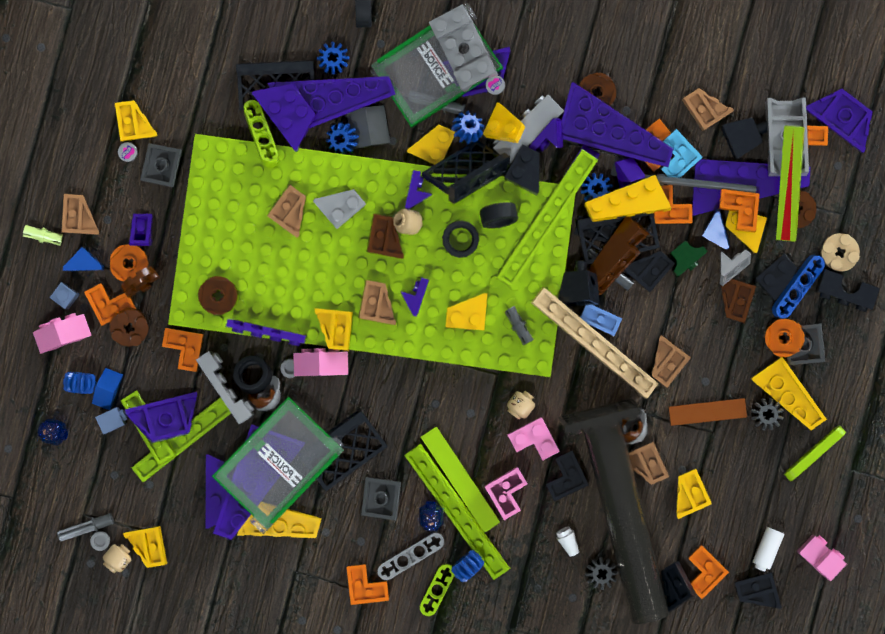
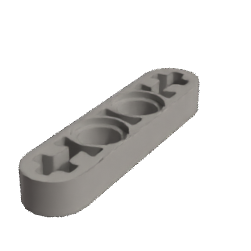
M431 533L383 562L378 568L379 577L383 580L392 579L435 553L444 545L443 536L439 533ZM433 536L440 538L439 546L435 544L430 546L429 548L432 551L428 552L427 546L423 542L431 543ZM416 546L424 548L425 553L423 556L417 557L414 554ZM400 556L408 558V564L404 567L399 566L397 563V559ZM394 561L399 571L395 572L394 568L390 571V576L382 575V567L389 568L392 566L390 562Z

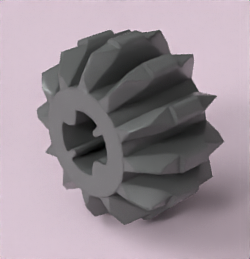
M764 398L761 399L762 406L756 402L755 406L758 410L751 409V412L756 413V416H752L751 420L758 419L755 426L758 427L762 424L761 429L766 430L768 424L769 430H773L772 423H774V425L779 427L780 423L776 420H783L784 418L783 416H778V413H782L784 410L776 409L780 403L776 402L773 404V399L769 398L768 403ZM769 409V413H772L771 417H767L766 420V416H763V412H767Z
M599 557V563L597 564L596 560L592 559L594 566H586L592 570L591 572H585L586 576H592L587 582L592 583L595 581L593 584L595 589L599 583L601 590H604L605 583L609 588L612 587L609 581L616 582L617 579L612 577V575L618 574L616 570L611 571L616 567L615 563L609 565V558L603 563V558ZM599 569H602L603 571L604 569H606V572L604 573V578H602L601 576H599V578L597 577V575L599 574Z

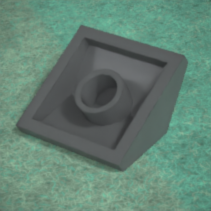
M384 105L365 107L347 114L350 129L355 128L356 131L353 134L359 136V138L354 139L358 145L352 146L353 150L391 143Z
M149 143L140 180L174 187L182 150Z
M822 324L802 325L805 338L804 344L798 353L787 357V364L798 365L826 362ZM784 332L786 343L787 340L790 339V337L787 336V333Z
M366 477L361 515L397 520L401 482Z

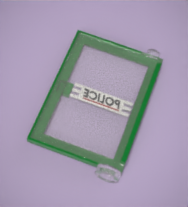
M468 3L464 4L472 21H475L477 19L475 13ZM431 26L426 27L377 59L371 65L373 69L370 70L373 77H390L396 95L391 97L411 128L488 79L485 78L472 85L466 92L462 91ZM477 29L497 72L504 69ZM461 45L460 53L466 54L469 51V45Z
M288 397L212 477L253 516L250 522L264 534L344 451L341 448L344 444L337 437L332 439Z

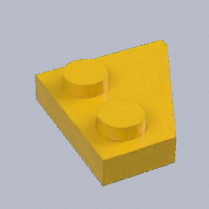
M135 101L115 103L120 142L157 137L156 131L149 124Z
M497 102L483 135L486 138L519 143L525 126L503 105Z
M437 125L407 150V153L435 165L444 160L454 139L455 132L444 126Z
M728 211L725 227L750 248L753 253H757L767 218L757 216L755 233L736 230L737 211Z
M315 308V314L318 316L328 349L349 351L353 312Z
M160 526L123 533L147 568L167 564Z

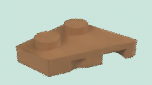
M700 88L682 99L702 131L734 111L733 108L723 105L718 99L709 96Z
M289 184L267 216L298 238L306 196Z
M64 194L61 233L99 235V230L83 195Z
M365 280L358 318L396 325L386 284Z
M661 335L652 377L668 388L691 357Z
M654 442L619 457L621 461L629 465L651 485L669 477Z

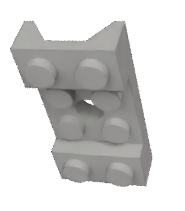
M463 4L429 22L462 91H468L472 85L485 78L499 75ZM463 44L469 45V51L466 54H461L459 51Z
M767 98L765 111L768 129V176H781L782 134L785 125L805 127L801 176H807L809 173L806 98H799L793 101H777Z
M208 351L196 359L238 424L244 423L255 415L253 412L255 408L249 400L245 401V399L237 402L238 396L233 389L227 388L225 385L227 380L224 375L217 373L218 370L223 368L221 365L223 360L218 353Z

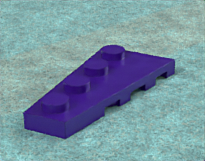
M227 319L226 327H231L232 332L243 334L245 330L251 332V336L262 338V335L270 336L269 340L281 342V339L289 340L288 344L300 346V343H305L306 341L305 335Z

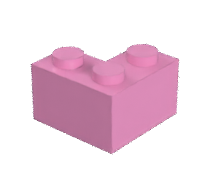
M76 313L65 316V320H61L60 317L50 320L48 323L39 325L40 329L33 332L40 354L92 336L84 314L76 316Z
M326 348L314 349V352L313 349H301V353H293L294 376L348 375V352H340L337 349H328V352H326Z
M542 417L507 434L516 452L534 444L542 460L560 452Z
M518 467L484 485L504 520L521 511L512 496L513 492L527 485Z
M811 535L797 552L824 578L832 581L847 565L843 561L845 557L834 548L830 550L826 547L827 542L820 535L818 537Z

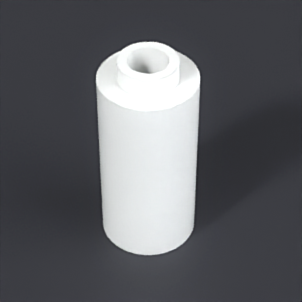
M766 527L753 559V563L756 564L755 568L764 572L766 568L771 569L785 535L784 533Z

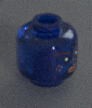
M47 419L41 422L38 428V436L42 442L58 446L63 440L67 439L68 430L64 422Z
M428 501L426 505L419 508V524L424 527V530L436 531L443 525L444 509L442 506L437 505V502Z

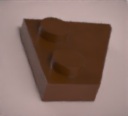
M373 214L366 252L404 259L399 236L393 224V217Z
M731 279L724 286L721 285L726 318L745 323L756 286Z

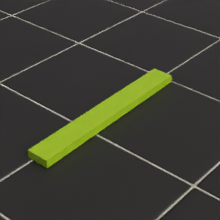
M581 150L497 275V279L513 288L597 163V158L585 150Z
M419 444L404 455L467 544L482 557L484 561L483 566L493 580L507 572L510 567L423 446Z

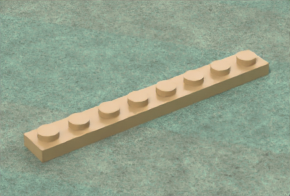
M542 287L530 302L644 398L647 399L659 384L546 288Z

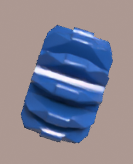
M331 42V48L324 44L326 51L319 49V53L323 56L317 57L318 61H323L319 64V67L323 68L326 66L324 69L325 73H328L331 68L332 75H335V69L337 68L342 73L343 70L340 66L342 65L347 68L348 64L344 61L350 60L349 56H343L348 50H341V43L338 44L337 48H335V42ZM331 54H333L334 56H339L336 57V62H333L332 60L328 61V59H330Z
M469 110L465 114L459 113L454 118V125L451 127V130L455 132L454 137H460L459 143L465 140L468 145L471 141L475 143L478 141V138H481L483 135L482 130L484 129V125L481 124L482 118L477 119L476 113L470 115Z
M339 122L337 126L332 125V131H327L330 138L326 139V142H331L329 149L335 148L334 153L339 154L341 152V154L345 155L347 151L353 152L352 146L358 145L354 139L359 138L358 135L353 134L356 129H350L349 123L344 125L343 122ZM341 135L344 136V137H342V138H345V142H341V140H342V139H340V136H341Z
M592 173L593 180L587 176L585 180L589 184L583 183L581 185L587 189L580 191L581 194H588L584 200L587 201L589 198L593 200L610 193L611 191H607V189H611L613 185H606L610 179L607 177L603 181L602 173H600L598 179L595 173ZM598 184L600 185L599 189L601 188L602 191L595 194L592 187Z
M67 372L63 379V389L72 393L91 394L96 387L95 375L82 372Z
M472 550L461 557L453 565L451 571L461 582H466L482 568L484 561L478 553Z

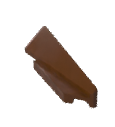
M626 216L588 269V271L597 275L599 295L603 294L641 253L636 246L649 235L648 231L631 217Z

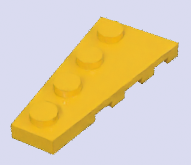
M656 175L585 202L584 205L592 222L617 219V217L621 216L630 217L642 213L651 214L662 210L664 212L671 211V206Z
M780 357L750 378L809 430H813L827 420L783 357Z
M261 501L257 507L268 516L277 506ZM288 509L267 530L255 517L250 515L238 531L237 536L316 538L322 518Z

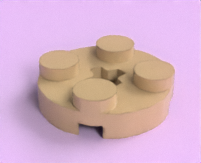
M841 233L829 236L824 241L820 256L825 261V266L838 272L847 271L854 267L860 257V249L856 240L848 234ZM838 247L845 250L843 258L835 255Z

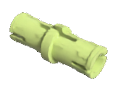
M28 225L24 227L23 237L39 240L40 243L47 242L61 246L63 234L48 231L46 228L40 229Z

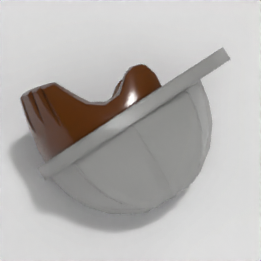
M272 376L269 386L263 392L248 395V400L258 411L275 409L280 403L279 378Z
M634 408L629 411L624 419L620 420L619 429L615 430L616 435L627 445L641 442L647 435V419L644 410Z

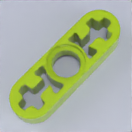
M442 564L438 568L420 604V611L423 615L432 616L436 613L454 578L451 565ZM449 568L451 576H446L444 582H448L447 585H444L441 581H436L437 577L441 580L443 576L441 570ZM436 584L441 585L443 588V592L440 595L432 593V587ZM428 594L434 599H439L438 602L433 601V611H425L423 605L424 603L428 604L431 599L427 598Z

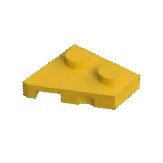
M487 293L448 307L446 327L484 331Z
M696 469L678 476L677 519L712 504Z

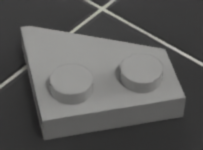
M354 189L313 200L336 229L340 228L366 205Z

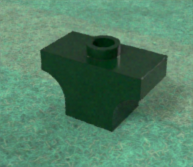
M686 240L669 253L675 261L673 274L679 277L687 269L693 270L699 264L697 260L708 251L703 246L693 248Z

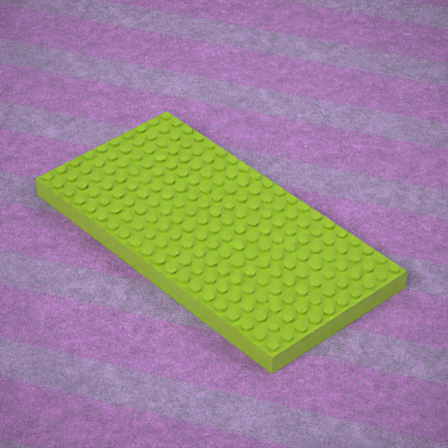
M195 134L168 325L251 336L249 331L244 330L243 334L232 332L231 327H226L227 319H233L305 335V344L327 346L318 316L315 314V308L353 312L349 350L551 377L558 325L530 302L542 287L546 288L557 299L559 298L566 268L575 195L513 288L496 277L559 184L539 181V193L536 196L505 180V176H500L453 204L449 201V195L426 179H423L422 188H418L417 191L430 193L432 196L410 209L419 212L422 217L423 224L417 234L407 235L396 231L399 236L402 253L404 254V259L366 252L373 214L393 217L394 219L395 214L399 210L405 209L413 170L420 171V176L422 177V172L432 166L302 148L295 152L292 147L275 145L278 151V163L273 167H266L261 162L254 142ZM267 150V157L269 158V160L273 159V157L270 156L269 150ZM432 174V176L441 177V174ZM444 174L443 177H455V174ZM457 174V177L466 176L464 174ZM443 183V184H445L446 186L449 187V185H451V184H453V183ZM289 184L306 196L298 238L267 216ZM354 189L366 205L340 228L336 229L313 200ZM501 202H511L516 205L518 220L514 224L493 229L482 226L479 213L482 208ZM455 221L469 222L478 232L479 242L477 249L467 257H454L443 246L442 236L444 230ZM457 228L451 232L449 243L455 250H466L472 243V236L467 229ZM214 276H221L230 280L235 285L238 294L236 305L230 312L223 315L208 313L203 309L198 299L200 286ZM421 278H425L429 282L418 315L415 317L412 315L401 291L416 296L417 292L413 291L416 281H421ZM365 280L386 284L396 325L358 318ZM217 290L215 294L213 293V297L216 298V301H219L220 298H223V294L220 293V290ZM487 293L484 331L446 327L448 307ZM515 306L522 320H525V325L534 339L525 345H522L515 330H512V325L504 311ZM262 335V338L270 339V336Z

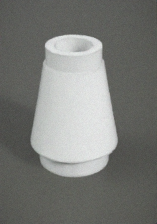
M568 526L556 532V539L570 557L580 552L574 530H571Z

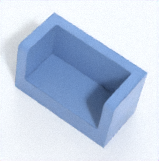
M585 305L580 315V318L588 325L611 336H615L622 318L593 305Z

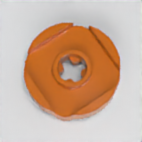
M130 244L117 247L110 257V270L120 281H125L129 277L133 279L137 276L136 272L149 266L146 253L140 247L130 246ZM125 259H133L132 264L134 266L132 268H125Z
M791 319L776 320L768 327L765 333L767 347L773 354L779 357L793 356L801 350L805 338L801 325ZM784 332L790 337L786 343H783V340L780 339Z

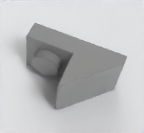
M744 250L741 254L737 253L731 260L721 251L720 284L722 286L750 265L751 253Z

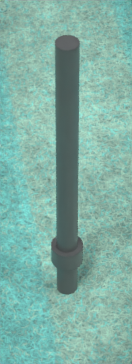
M645 174V178H642L641 180L651 177L653 175ZM664 174L656 175L660 186L669 184L756 193V186L666 177Z

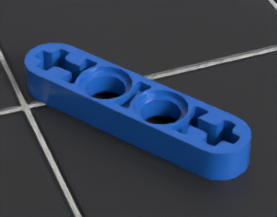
M811 255L805 260L772 307L774 316L785 319L791 315L824 269L825 261L821 256ZM814 260L816 261V264L818 265L817 267H813V266H814V263H812V262H813ZM803 274L808 276V281L805 284H802L800 281ZM792 289H795L797 296L791 300L789 293ZM780 306L783 307L784 313H780Z

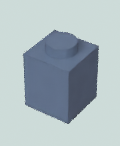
M61 282L49 298L64 309L69 310L80 294L67 284Z
M119 407L95 417L103 435L126 425L125 420H127L124 410H120Z

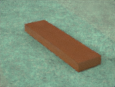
M745 398L668 407L670 426L747 417Z

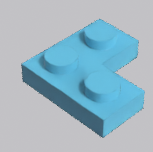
M677 129L663 140V142L674 148L673 154L675 155L671 159L669 167L663 166L661 168L668 177H682L702 158V155Z

